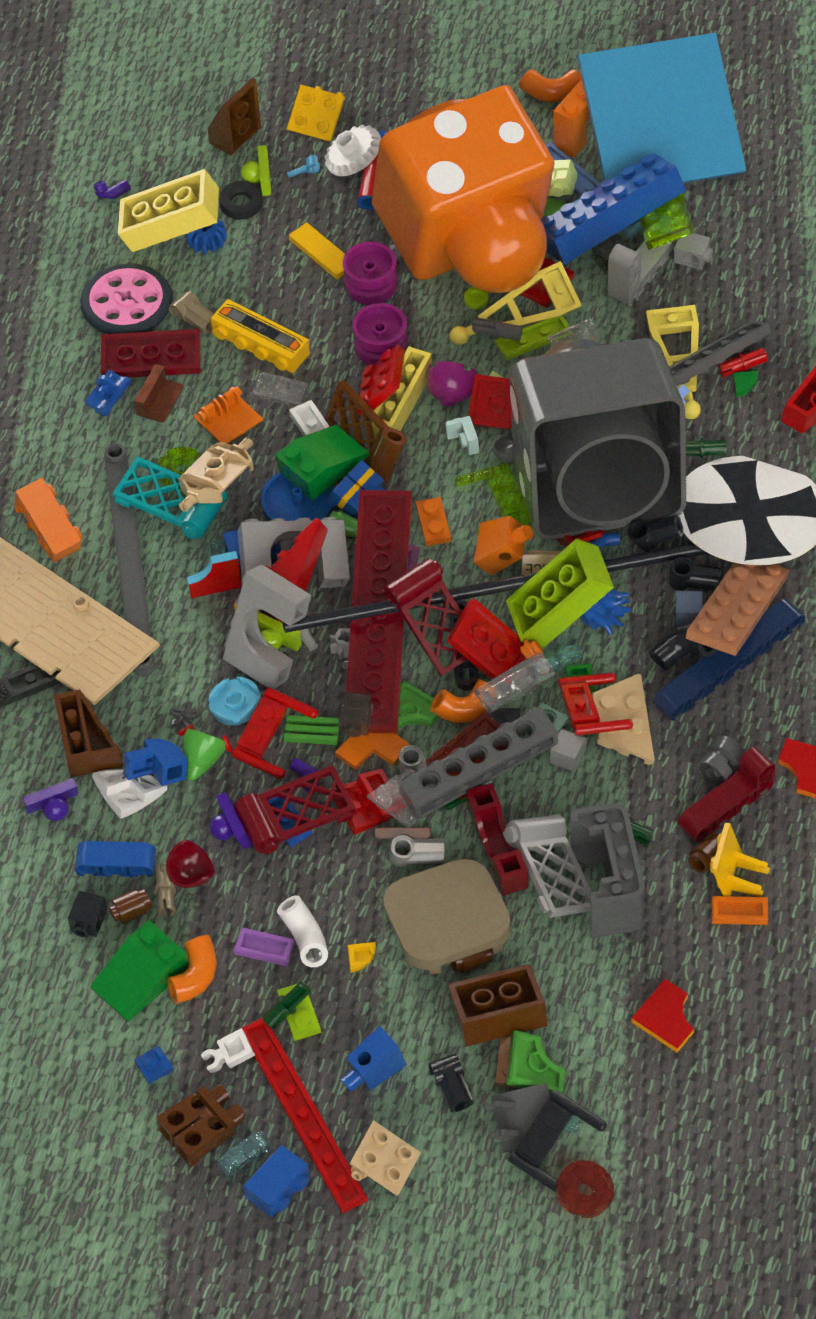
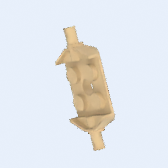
M245 437L239 445H230L223 442L212 445L178 479L180 489L187 496L179 503L180 509L187 512L196 503H222L221 493L247 467L250 468V471L254 470L252 459L247 452L253 445L252 440Z

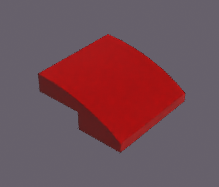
M382 768L358 774L355 782L343 784L356 808V812L352 813L353 818L346 820L354 835L395 818L406 810ZM333 797L339 809L347 807L343 800Z

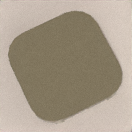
M455 860L401 878L392 883L385 891L383 901L387 921L389 920L404 952L405 961L410 968L415 966L419 969L430 970L431 975L441 973L440 966L488 949H491L493 954L502 951L503 944L512 934L509 912L489 871L484 865L474 860Z

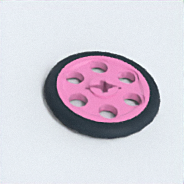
M133 263L117 264L98 272L88 281L83 289L80 300L81 311L85 319L95 329L105 334L148 332L165 319L169 312L168 307L173 301V295L168 281L153 268ZM138 280L146 282L145 285L139 287L133 285ZM113 281L122 282V284L117 287H112L109 285ZM149 296L157 298L156 301L151 303L145 301ZM100 297H106L109 299L105 303L96 302V300ZM112 313L120 315L117 319L113 320L107 318ZM135 313L144 314L140 319H133L131 317Z

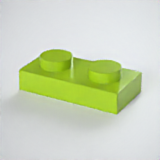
M297 984L277 990L278 997L287 995ZM308 995L296 1007V1012L286 1017L294 1041L321 1033L320 1025Z

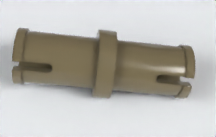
M162 862L163 870H161L160 863L154 867L156 873L154 894L158 897V914L161 917H168L167 909H169L171 917L176 913L174 904L176 885L168 877L166 862Z

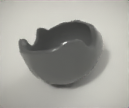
M512 429L509 430L507 436L500 437L492 446L494 455L502 462L514 463Z

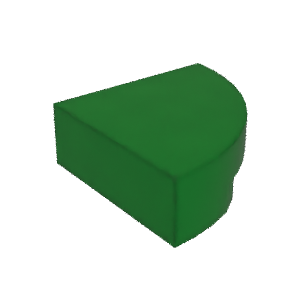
M758 371L733 373L736 397L746 395L757 384Z

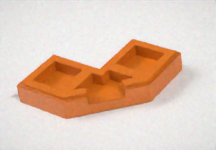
M391 733L352 734L335 752V757L355 770L372 753L395 766L399 762L400 750L411 744L398 735Z

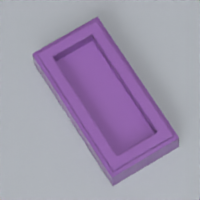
M242 927L233 951L235 955L287 966L295 945V939Z

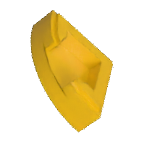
M376 942L348 945L351 973L365 968L367 963L370 964L375 956Z

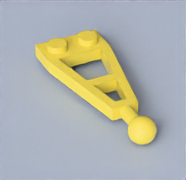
M560 261L538 271L527 284L509 292L479 314L477 318L487 319L507 305L514 320L503 323L526 326L565 315L580 308L582 305ZM541 280L555 310L522 318L514 299ZM472 325L468 327L456 326L450 331V340L456 345H462L476 332L473 331Z
M695 305L646 311L649 336L661 346L668 366L698 351L699 322ZM691 331V354L669 356L660 335ZM697 375L690 378V381L684 384L690 391L684 397L687 401L684 404L686 419H695L701 412L700 405L693 399L692 392L696 391Z

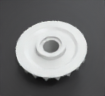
M363 124L358 128L353 126L350 131L345 130L338 135L335 141L331 142L332 146L326 149L327 154L324 157L328 170L337 176H348L364 169L378 154L381 140L380 134L370 125L365 127Z

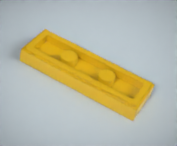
M306 222L289 234V240L335 279H339L344 275L342 262L345 253Z

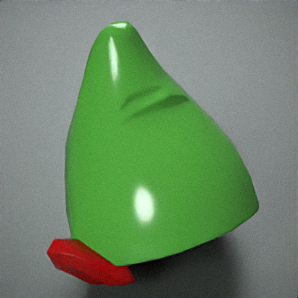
M192 724L177 733L179 736H184L183 752L187 758V779L190 781H195L211 768L225 750L232 752V745L225 735H223L221 740L194 730V725Z

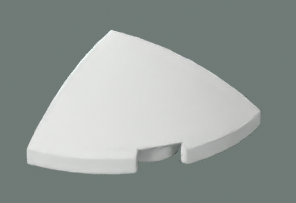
M124 769L103 770L94 772L92 775L105 801L120 819L141 810L167 791V785L161 786L158 780L151 775L127 780L123 774ZM141 778L153 783L154 785L141 782Z

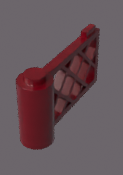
M427 558L387 585L384 591L392 605L403 616L441 677L467 660L454 647L441 646L443 631L449 633L452 631V629L444 627L447 613L453 614L459 619L462 611L442 581L443 569L436 560L432 561ZM437 590H440L444 597L442 608L430 605L432 594ZM415 605L424 607L422 622L413 620L408 610ZM429 609L441 611L439 626L427 623ZM426 627L438 630L436 644L426 641L424 637ZM440 650L452 652L450 664L444 668L438 660Z
M333 765L259 795L255 793L247 794L239 798L234 804V808L256 852L265 855L276 851L282 841L335 820L339 824L353 818L352 813L356 812V808ZM331 776L334 781L332 789L318 786L319 780ZM300 787L309 789L310 792L307 799L293 796L295 789ZM315 791L328 795L325 805L311 801ZM279 797L285 799L282 809L270 806L268 800ZM334 797L343 800L347 807L336 810L330 808L329 805ZM290 801L303 805L300 815L286 811ZM308 807L322 811L320 817L314 820L305 818L304 815ZM285 817L297 821L295 827L283 832L280 826L282 818Z

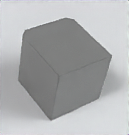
M561 729L558 733V744L550 749V763L575 772L586 751V737L582 735L575 736V733Z

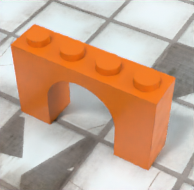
M582 79L553 111L554 145L572 158H575L587 144V123L590 115Z

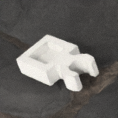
M242 1028L218 1040L219 1049H208L201 1054L204 1060L215 1058L214 1063L207 1066V1070L210 1073L219 1071L224 1063H227L232 1068L255 1056Z

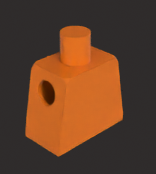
M511 516L480 523L473 563L487 574L494 575L517 562L523 556L525 542L533 538L532 528L529 525L520 524Z

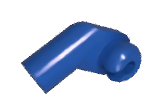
M619 532L606 533L600 538L590 540L588 543L598 546L602 554L601 547L620 545Z

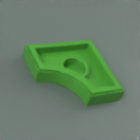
M405 680L401 683L398 730L410 724H423L432 728L440 718L430 711L434 698Z
M514 1030L511 1033L506 1085L523 1089L547 1083L550 1096L555 1089L563 1094L565 1069L555 1065L547 1057L542 1048L541 1037Z

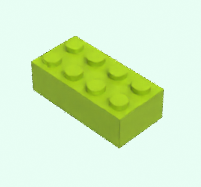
M575 539L512 594L506 602L520 641L524 643L526 639H529L531 642L536 640L543 648L610 592L614 586L599 547L580 539Z

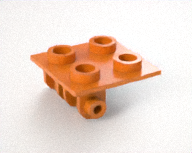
M237 386L235 388L230 387L229 391L224 393L223 396L218 395L217 400L212 399L211 403L199 408V412L193 416L214 438L226 444H230L264 420L240 397L242 391Z

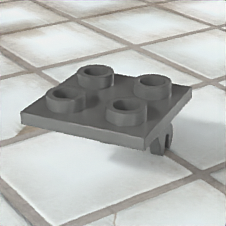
M547 1083L492 1095V1103L483 1104L484 1111L495 1113L498 1132L491 1131L489 1135L490 1139L501 1141L503 1153L516 1150L531 1124L550 1098Z

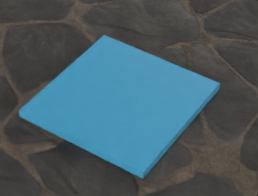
M716 33L579 54L577 56L604 181L614 178L624 168L637 164L644 156L653 153L677 166L683 183L724 177L747 171Z

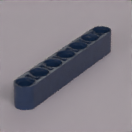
M787 599L780 600L765 611L736 656L717 650L712 656L703 657L661 688L653 698V704L670 720L675 721L677 715L687 712L696 705L695 702L700 698L703 700L715 691L714 688L717 685L726 683L735 676L734 673L739 669L743 670L754 662L753 659L759 654L762 656L774 647L772 644L776 641H782L793 633L792 630L795 627H801L805 621V615Z

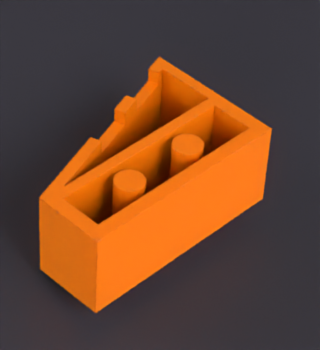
M40 478L15 491L14 510L17 514L20 512L24 514L28 521L25 525L29 530L33 529L38 537L37 541L54 563L79 550L83 537L79 528L76 525L72 526L68 520L70 516L66 507L63 504L59 505L55 499L57 495L53 486L50 483L46 484L44 479Z

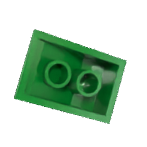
M333 425L294 439L275 454L280 473L293 485L302 488L303 493L312 501L355 468L361 460L363 461L370 456L365 448L338 425Z
M148 920L126 939L90 988L129 1022L168 988V977L181 974L189 967L187 953Z

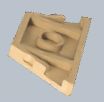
M636 674L592 693L600 722L631 719L633 721V727L630 730L596 733L597 744L608 749H615L618 753L629 757V754L644 759V764H653L655 759L641 674Z

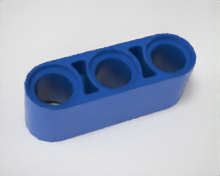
M84 841L79 843L77 847L75 872L80 876L93 874V876L111 877V874H120V877H138V875L152 877L154 874L156 848L152 844L144 842Z

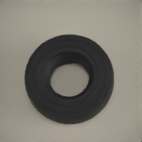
M235 181L226 185L219 196L222 212L226 216L238 220L248 219L256 215L263 203L260 189L248 181ZM238 195H245L250 198V201L245 205L239 206L234 205L232 199Z

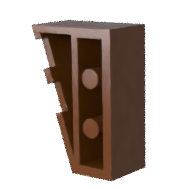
M81 690L54 694L70 778L123 767L119 747L113 742L107 729L101 724Z

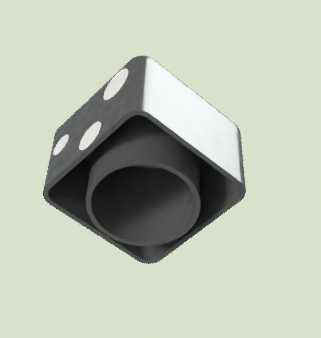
M642 338L603 345L590 340H570L554 346L542 356L524 358L512 366L509 373L514 470L537 536L547 540L563 538L564 535L568 534L570 536L584 534L585 531L595 532L626 527L638 519L650 522L676 514L679 515L686 507L685 405L658 342L653 339Z

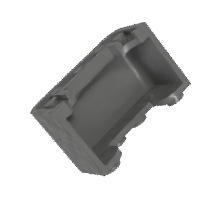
M618 803L571 809V848L578 863L582 865L603 863L606 877L600 878L598 891L589 892L591 905L589 930L591 938L638 930L644 921L645 883L627 809Z

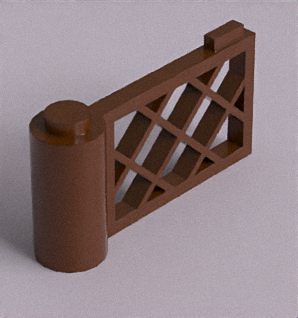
M340 381L324 419L329 427L338 425L349 436V427L353 426L355 441L363 448L364 443L368 442L370 456L363 461L384 480L382 484L387 483L393 474L407 441L406 436L401 431L390 428L346 381ZM344 393L347 395V400H348V405H349V406H345V405H344V400H343V394H344ZM357 407L362 411L364 422H359ZM345 409L350 410L352 424H348ZM336 411H338L341 424L340 426L334 420ZM372 423L379 429L376 438H374ZM360 425L365 426L367 436L365 440H363Z

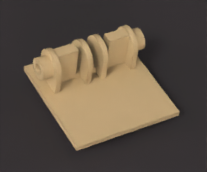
M373 1120L349 1163L352 1165L351 1176L357 1181L368 1176L398 1196L421 1152Z

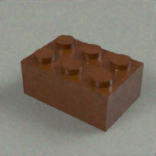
M530 964L448 984L451 1009L465 1047L511 1036L514 1030L527 1032L548 1026L545 1001Z

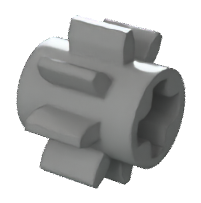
M338 628L335 635H330L331 654L337 653L339 660L348 658L350 628Z

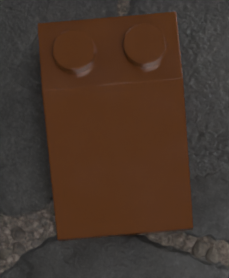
M252 77L221 106L208 127L209 143L230 156L261 128L257 82L255 78Z

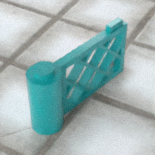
M137 456L114 490L113 498H115V503L129 508L131 505L181 527L183 533L191 539H196V537L200 539L204 536L227 500V494L224 491L221 493L222 503H196L187 512L184 510L177 517L170 514L167 508L178 506L186 498H182L178 479L182 475ZM140 466L149 470L150 475L137 478L135 472ZM168 478L172 481L173 485L159 488L157 480ZM153 481L155 489L142 492L139 484ZM134 485L138 491L137 494L133 495L122 493L124 488ZM175 491L178 499L165 502L162 494ZM158 495L161 502L150 505L146 503L145 498Z

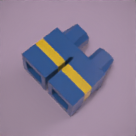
M361 460L332 491L326 502L333 508L336 506L340 507L346 514L351 517L355 516L358 519L360 490H385L381 486L384 480Z

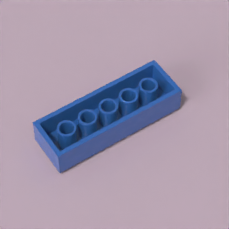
M655 153L646 155L637 164L624 168L619 175L603 181L594 190L583 193L576 201L563 205L553 215L542 218L547 236L546 253L565 265L685 192L686 189L677 166Z

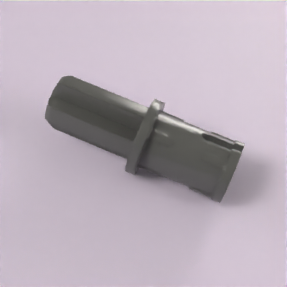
M475 318L472 329L476 333L492 335L495 339L501 337L520 342L523 326L503 323L500 319L492 321Z

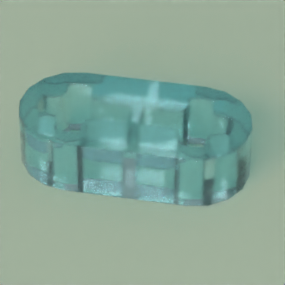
M255 1133L222 1155L217 1165L227 1177H231L267 1153L271 1144L262 1133Z

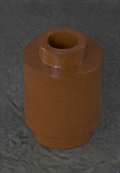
M143 888L140 890L133 889L112 899V906L109 907V911L115 922L120 920L124 925L147 914V910L151 909L152 905Z

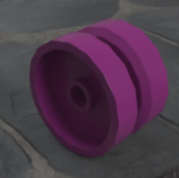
M370 241L359 243L346 252L342 264L344 286L348 296L352 300L366 305L383 303L390 299L396 292L398 285L397 261L394 252L382 243Z
M376 303L363 307L355 315L353 320L354 347L359 360L367 365H374L379 361L380 356L385 350H391L397 344L406 352L408 348L407 322L405 315L400 309L394 305Z

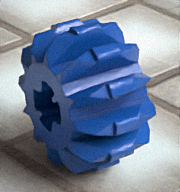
M217 218V223L186 234L187 244L189 248L193 247L196 253L201 251V249L205 255L210 249L215 253L217 248H223L226 241L227 232L225 224Z

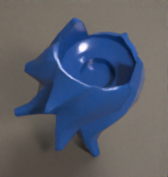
M613 588L580 616L581 621L595 630L600 626L609 635H612L611 625L624 626L616 616L624 617L623 613L631 611L630 607L622 606L630 602L629 599H624L629 593L618 592Z

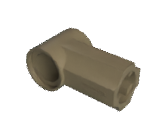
M186 291L169 305L168 308L171 315L181 319V323L186 321L194 328L200 329V332L203 334H209L212 331L211 317L214 314L201 305L200 300L193 292Z

